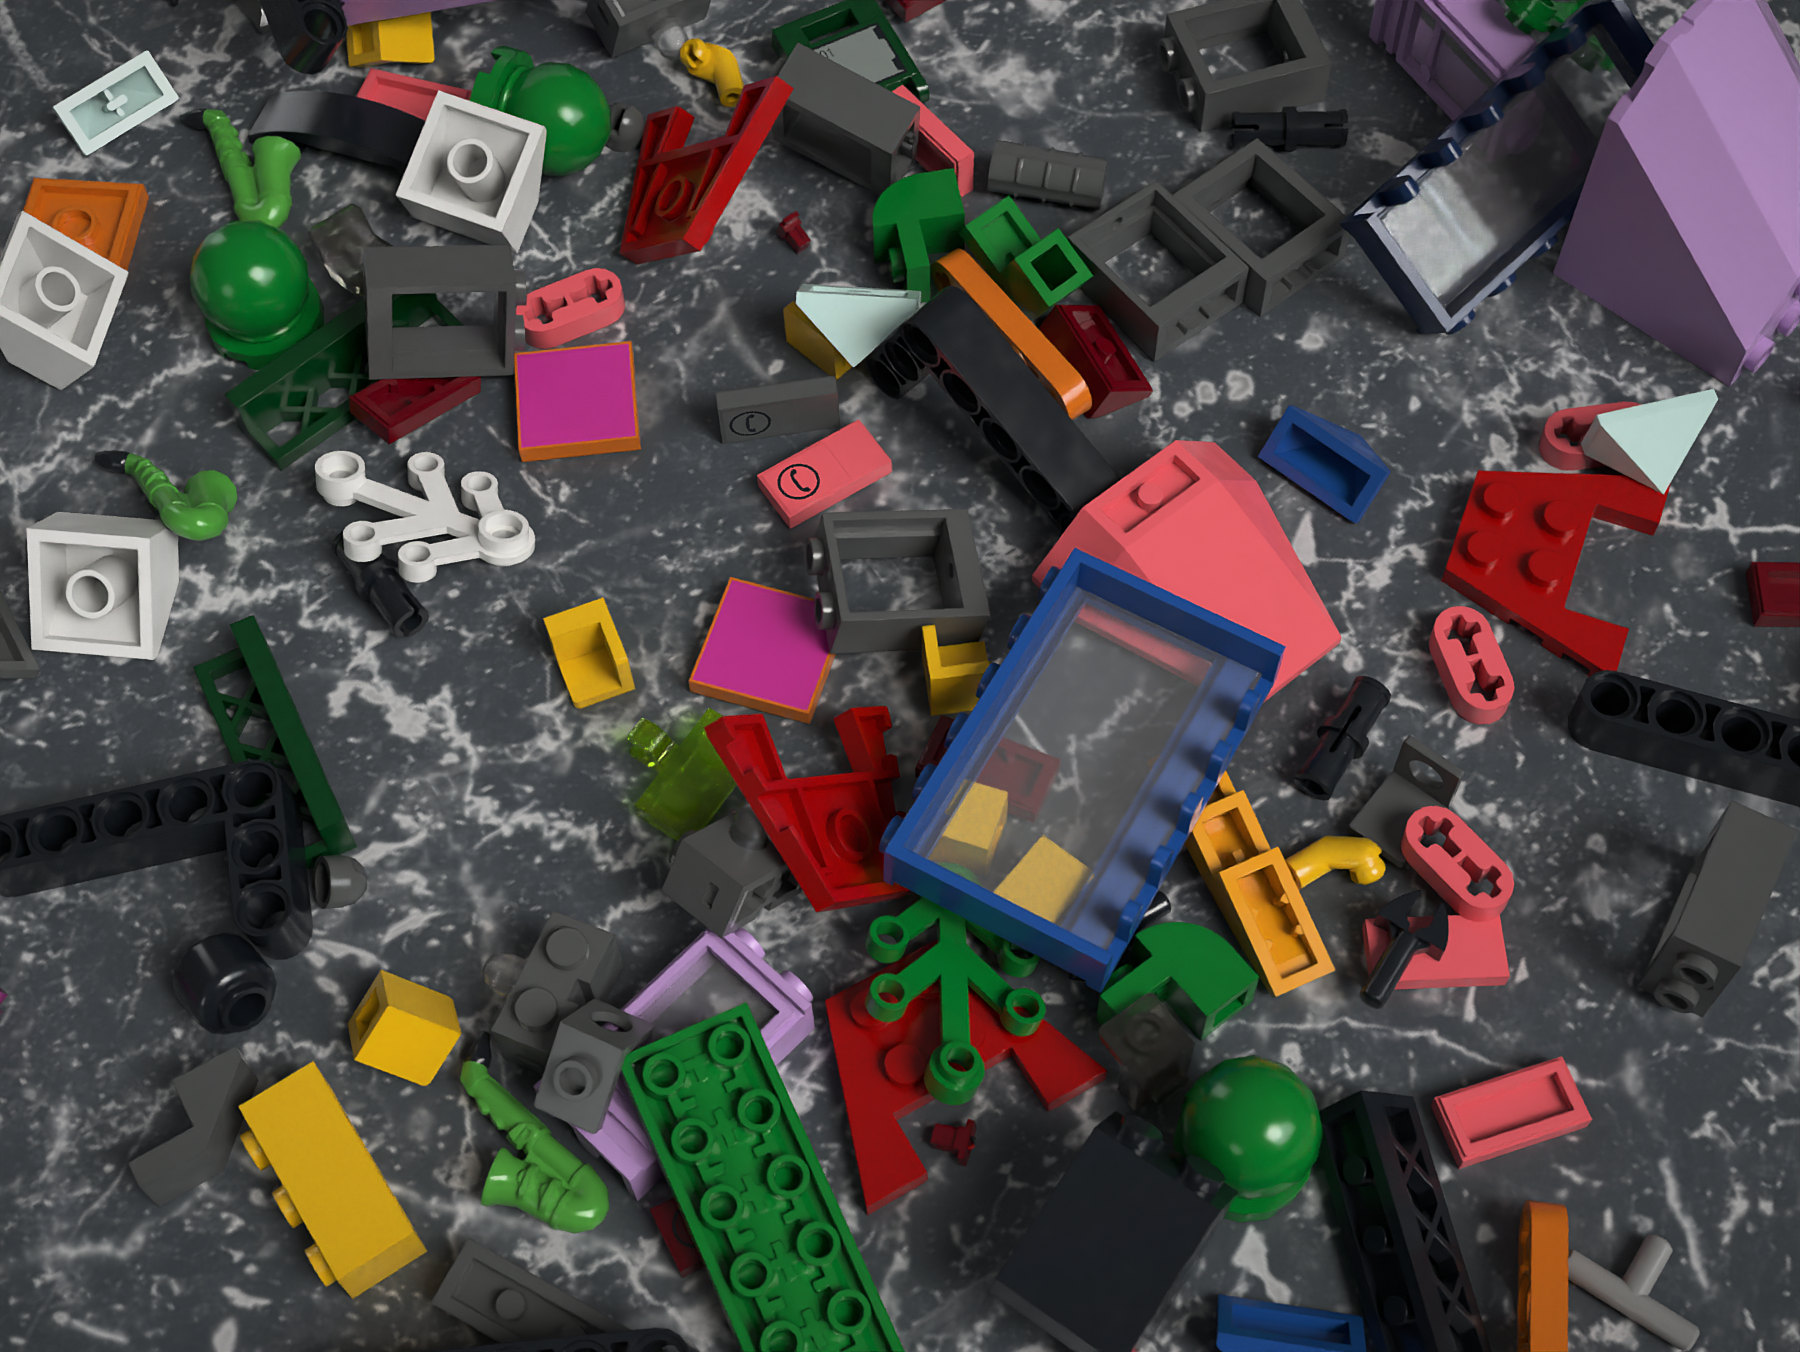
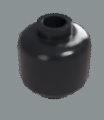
M221 933L206 937L189 948L181 957L174 970L172 986L177 999L198 1025L212 1034L228 1035L250 1030L266 1017L275 997L277 981L272 968L249 942L236 934Z

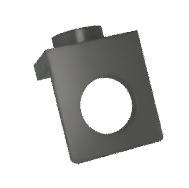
M1409 735L1402 744L1393 771L1352 820L1348 833L1354 837L1371 839L1382 849L1381 856L1397 867L1402 868L1407 861L1402 855L1400 843L1408 819L1415 811L1425 806H1440L1449 809L1465 772ZM1415 760L1432 767L1439 774L1443 782L1433 780L1425 775L1418 768ZM1425 832L1422 835L1420 843H1422L1428 836Z
M593 999L560 1021L534 1106L591 1134H596L603 1127L626 1055L652 1036L655 1025L598 999ZM594 1021L613 1023L623 1028L626 1032L605 1029Z

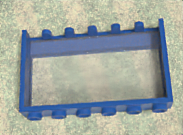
M1074 548L1061 569L1052 566L1046 574L1037 596V600L1040 601L1032 616L1023 613L1017 620L1008 639L1007 648L1010 651L1001 665L992 662L988 666L977 688L976 697L979 698V701L970 715L961 712L955 718L944 743V747L948 750L938 766L929 763L923 769L912 792V799L916 801L905 818L896 815L891 820L881 838L878 850L884 854V882L893 885L895 882L1086 980V986L1101 993L1277 680L1286 646Z

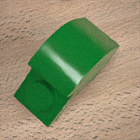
M954 168L914 174L896 181L880 195L873 210L875 263L888 261L892 283L902 282L904 290L921 291V303L930 300V264L928 255L954 251L957 248L964 249L965 241L959 235V232L965 226V211Z
M1007 196L966 224L959 232V235L991 279L1029 320H1034L1093 277L1059 228L1041 240L1010 196Z
M1186 922L1157 924L1135 935L1131 962L1136 968L1134 969L1131 964H1126L1111 974L1099 997L1096 1020L1114 1040L1166 1001L1197 1038L1202 1041L1252 1002L1259 976L1224 938L1212 930Z

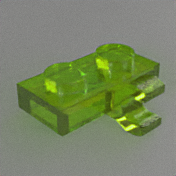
M710 707L680 746L663 729L642 717L627 735V740L634 744L629 750V754L642 764L659 771L658 775L635 803L636 816L676 841L690 830L699 831L705 828L737 785L704 730L705 726L723 716Z

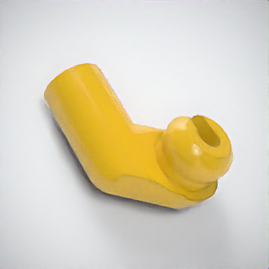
M699 38L687 40L679 52L682 64L695 77L716 85L722 105L736 107L744 83L734 54L719 45L704 43Z
M1323 836L1285 859L1298 890L1333 869H1349L1352 881L1362 885L1379 880L1386 870V865L1379 856L1382 849L1371 839L1361 837Z

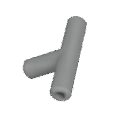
M1647 1235L1622 1279L1574 1249L1568 1250V1280L1683 1352L1689 1351L1700 1334L1698 1326L1648 1296L1673 1252L1670 1243L1658 1235Z

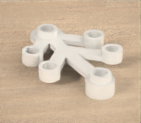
M333 451L324 454L316 461V488L329 504L348 506L360 501L403 517L375 523L357 521L347 525L343 531L344 553L353 561L368 562L376 559L382 552V545L441 534H450L458 537L433 544L413 541L404 544L399 549L398 566L400 576L407 581L419 583L432 579L437 572L438 565L481 558L497 566H511L529 558L535 549V534L529 527L527 519L515 511L503 509L498 497V481L490 473L482 471L471 472L461 480V501L468 509L478 511L479 520L459 512L445 480L444 460L435 453H417L410 457L407 463L409 485L416 490L422 491L426 500L365 478V462L355 453Z

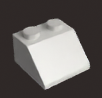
M438 90L397 190L396 197L415 219L490 245H510L511 252L518 254L538 204L547 130L545 126Z
M20 212L16 217L0 257V349L7 361L59 390H63L88 372L96 363L129 272L28 213Z
M56 512L26 528L32 650L149 660L158 657L179 583L178 535L167 528L161 520Z

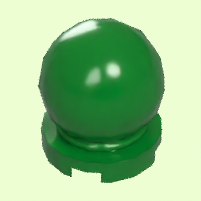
M504 45L492 50V57L497 61L490 74L478 72L469 101L545 126L547 134L542 175L565 177L584 170L601 155L611 136V107L597 82L588 73L569 63L545 62L534 67L531 56L525 51Z
M231 220L209 233L192 254L190 270L191 294L200 311L205 315V326L218 353L224 358L228 355L232 359L245 361L249 369L260 370L325 325L324 306L316 287L309 278L308 262L300 248L284 230L260 220Z
M1258 1055L1223 1060L1201 1074L1186 1093L1172 1148L1185 1157L1187 1155H1195L1209 1161L1224 1174V1183L1239 1192L1225 1214L1224 1219L1238 1223L1267 1220L1275 1216L1278 1210L1292 1203L1307 1184L1311 1167L1318 1158L1323 1135L1318 1105L1312 1091L1285 1064Z

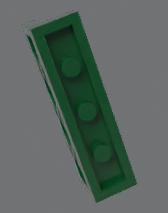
M436 293L392 294L393 328L419 327L430 318H433L441 326H464L438 301ZM364 298L224 394L239 428L280 471L356 419L350 413L349 397L380 380H369V374H364L367 363ZM330 388L350 389L348 400L338 407H317L319 396ZM283 421L302 422L300 433L281 447L266 434Z
M251 615L230 624L238 643V648L198 664L193 668L233 763L247 761L248 759L263 760L271 763L274 767L294 773L296 782L292 791L297 796L299 804L305 798L309 807L301 806L302 820L316 824L323 840L305 847L307 869L314 867L319 856L341 855L356 848L357 845L272 651L255 616ZM248 666L253 680L243 699L219 693L214 680ZM260 696L264 703V706L257 704ZM227 709L236 711L232 721L229 717ZM250 716L272 722L274 726V731L264 750L243 744L239 740ZM281 747H283L286 756L278 754ZM260 796L252 807L263 804L270 796ZM278 851L271 852L274 859Z

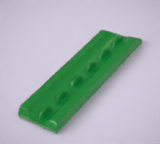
M747 1002L627 1054L620 1072L622 1080L740 1352H905Z

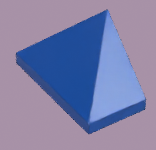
M1294 405L1287 407L1258 455L1260 459L1355 524L1360 522L1391 473L1361 435Z
M1218 1294L1216 1304V1346L1221 1352H1366L1362 1316Z

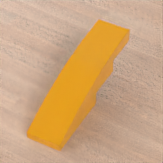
M1159 756L1151 759L1146 764L1150 772ZM1225 771L1187 838L1185 845L1238 943L1269 994L1274 998L1335 971V968L1279 847L1270 848L1244 790L1236 793L1227 771Z

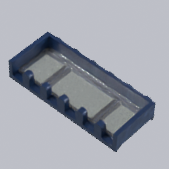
M1624 0L1586 1L1339 223L1343 229L1354 237L1418 326L1416 331L1419 334L1445 333L1450 335L1464 328L1474 319L1476 313L1473 309L1486 297L1495 296L1507 289L1517 278L1514 271L1526 260L1537 258L1551 249L1558 241L1556 233L1568 222L1572 221L1607 118L1621 96L1626 94L1638 80L1645 65L1644 61L1654 47V44Z

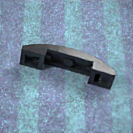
M312 90L290 91L271 95L247 137L251 144L256 139L265 136L281 137L292 141L300 149L301 154L306 145L387 165L397 168L401 181L426 121L399 109L346 94Z

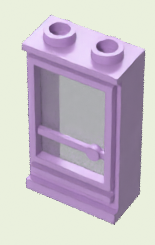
M1376 0L1368 35L1376 44L1384 42L1386 50L1390 55L1396 54L1395 60L1452 121L1538 45L1530 35L1520 31L1504 16L1506 10L1496 0ZM1557 67L1550 73L1552 78H1554ZM1533 90L1526 94L1505 113V116L1499 122L1491 126L1473 142L1481 152L1486 150L1484 160L1491 164L1510 153L1517 155L1525 151L1538 135L1537 129L1544 106Z
M742 927L722 939L707 928L620 1010L655 1025L652 1036L634 1049L636 1050L747 1002L775 1066H777L815 1029L812 1004L810 1003L813 1000V996L806 985L792 972L784 970L779 975L762 959L765 956V952L761 945ZM606 1022L602 1026L611 1031L626 1032L620 1026L610 1022ZM620 1074L602 1129L596 1134H591L579 1127L570 1125L573 1127L579 1142L593 1157L597 1159L601 1155L622 1176L628 1193L638 1202L664 1174ZM542 1078L533 1086L536 1093L538 1092Z

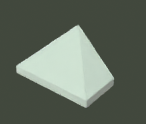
M146 50L56 104L52 109L84 156H87L180 98L149 51Z
M802 284L796 292L797 306L853 368L879 346L898 326L914 314L921 303V291Z
M1710 389L1598 414L1581 442L1584 454L1664 494L1717 403L1718 397L1715 390Z

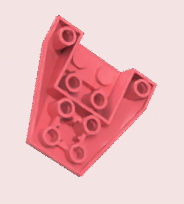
M1175 440L1082 507L1032 574V582L1040 589L1050 568L1056 566L1061 569L1073 549L1077 548L1286 646L1277 680L1265 701L1340 644L1342 638L1257 481L1215 442ZM1086 604L1074 622L1197 688L1200 687L1212 664Z

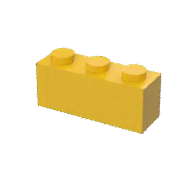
M314 1061L238 1106L250 1127L249 1130L239 1136L260 1171L271 1165L275 1170L282 1186L272 1191V1195L292 1228L297 1227L303 1222L308 1228L315 1244L304 1251L326 1287L338 1281L351 1298L354 1299L427 1252L423 1242L335 1093Z

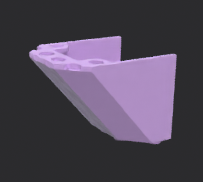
M1697 0L1658 39L1644 61L1645 65L1638 80L1626 94L1621 96L1607 118L1553 272L1557 277L1728 387L1732 385L1745 369L1755 373L1774 349L1776 343L1772 339L1778 333L1786 337L1789 336L1800 323V64L1766 0Z

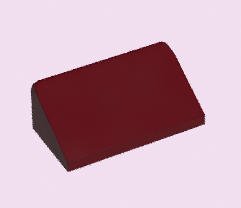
M1055 305L1039 330L1084 379L1092 397V407L1084 413L1085 417L1088 419L1102 417L1146 399L1153 393L1150 383L1099 305Z

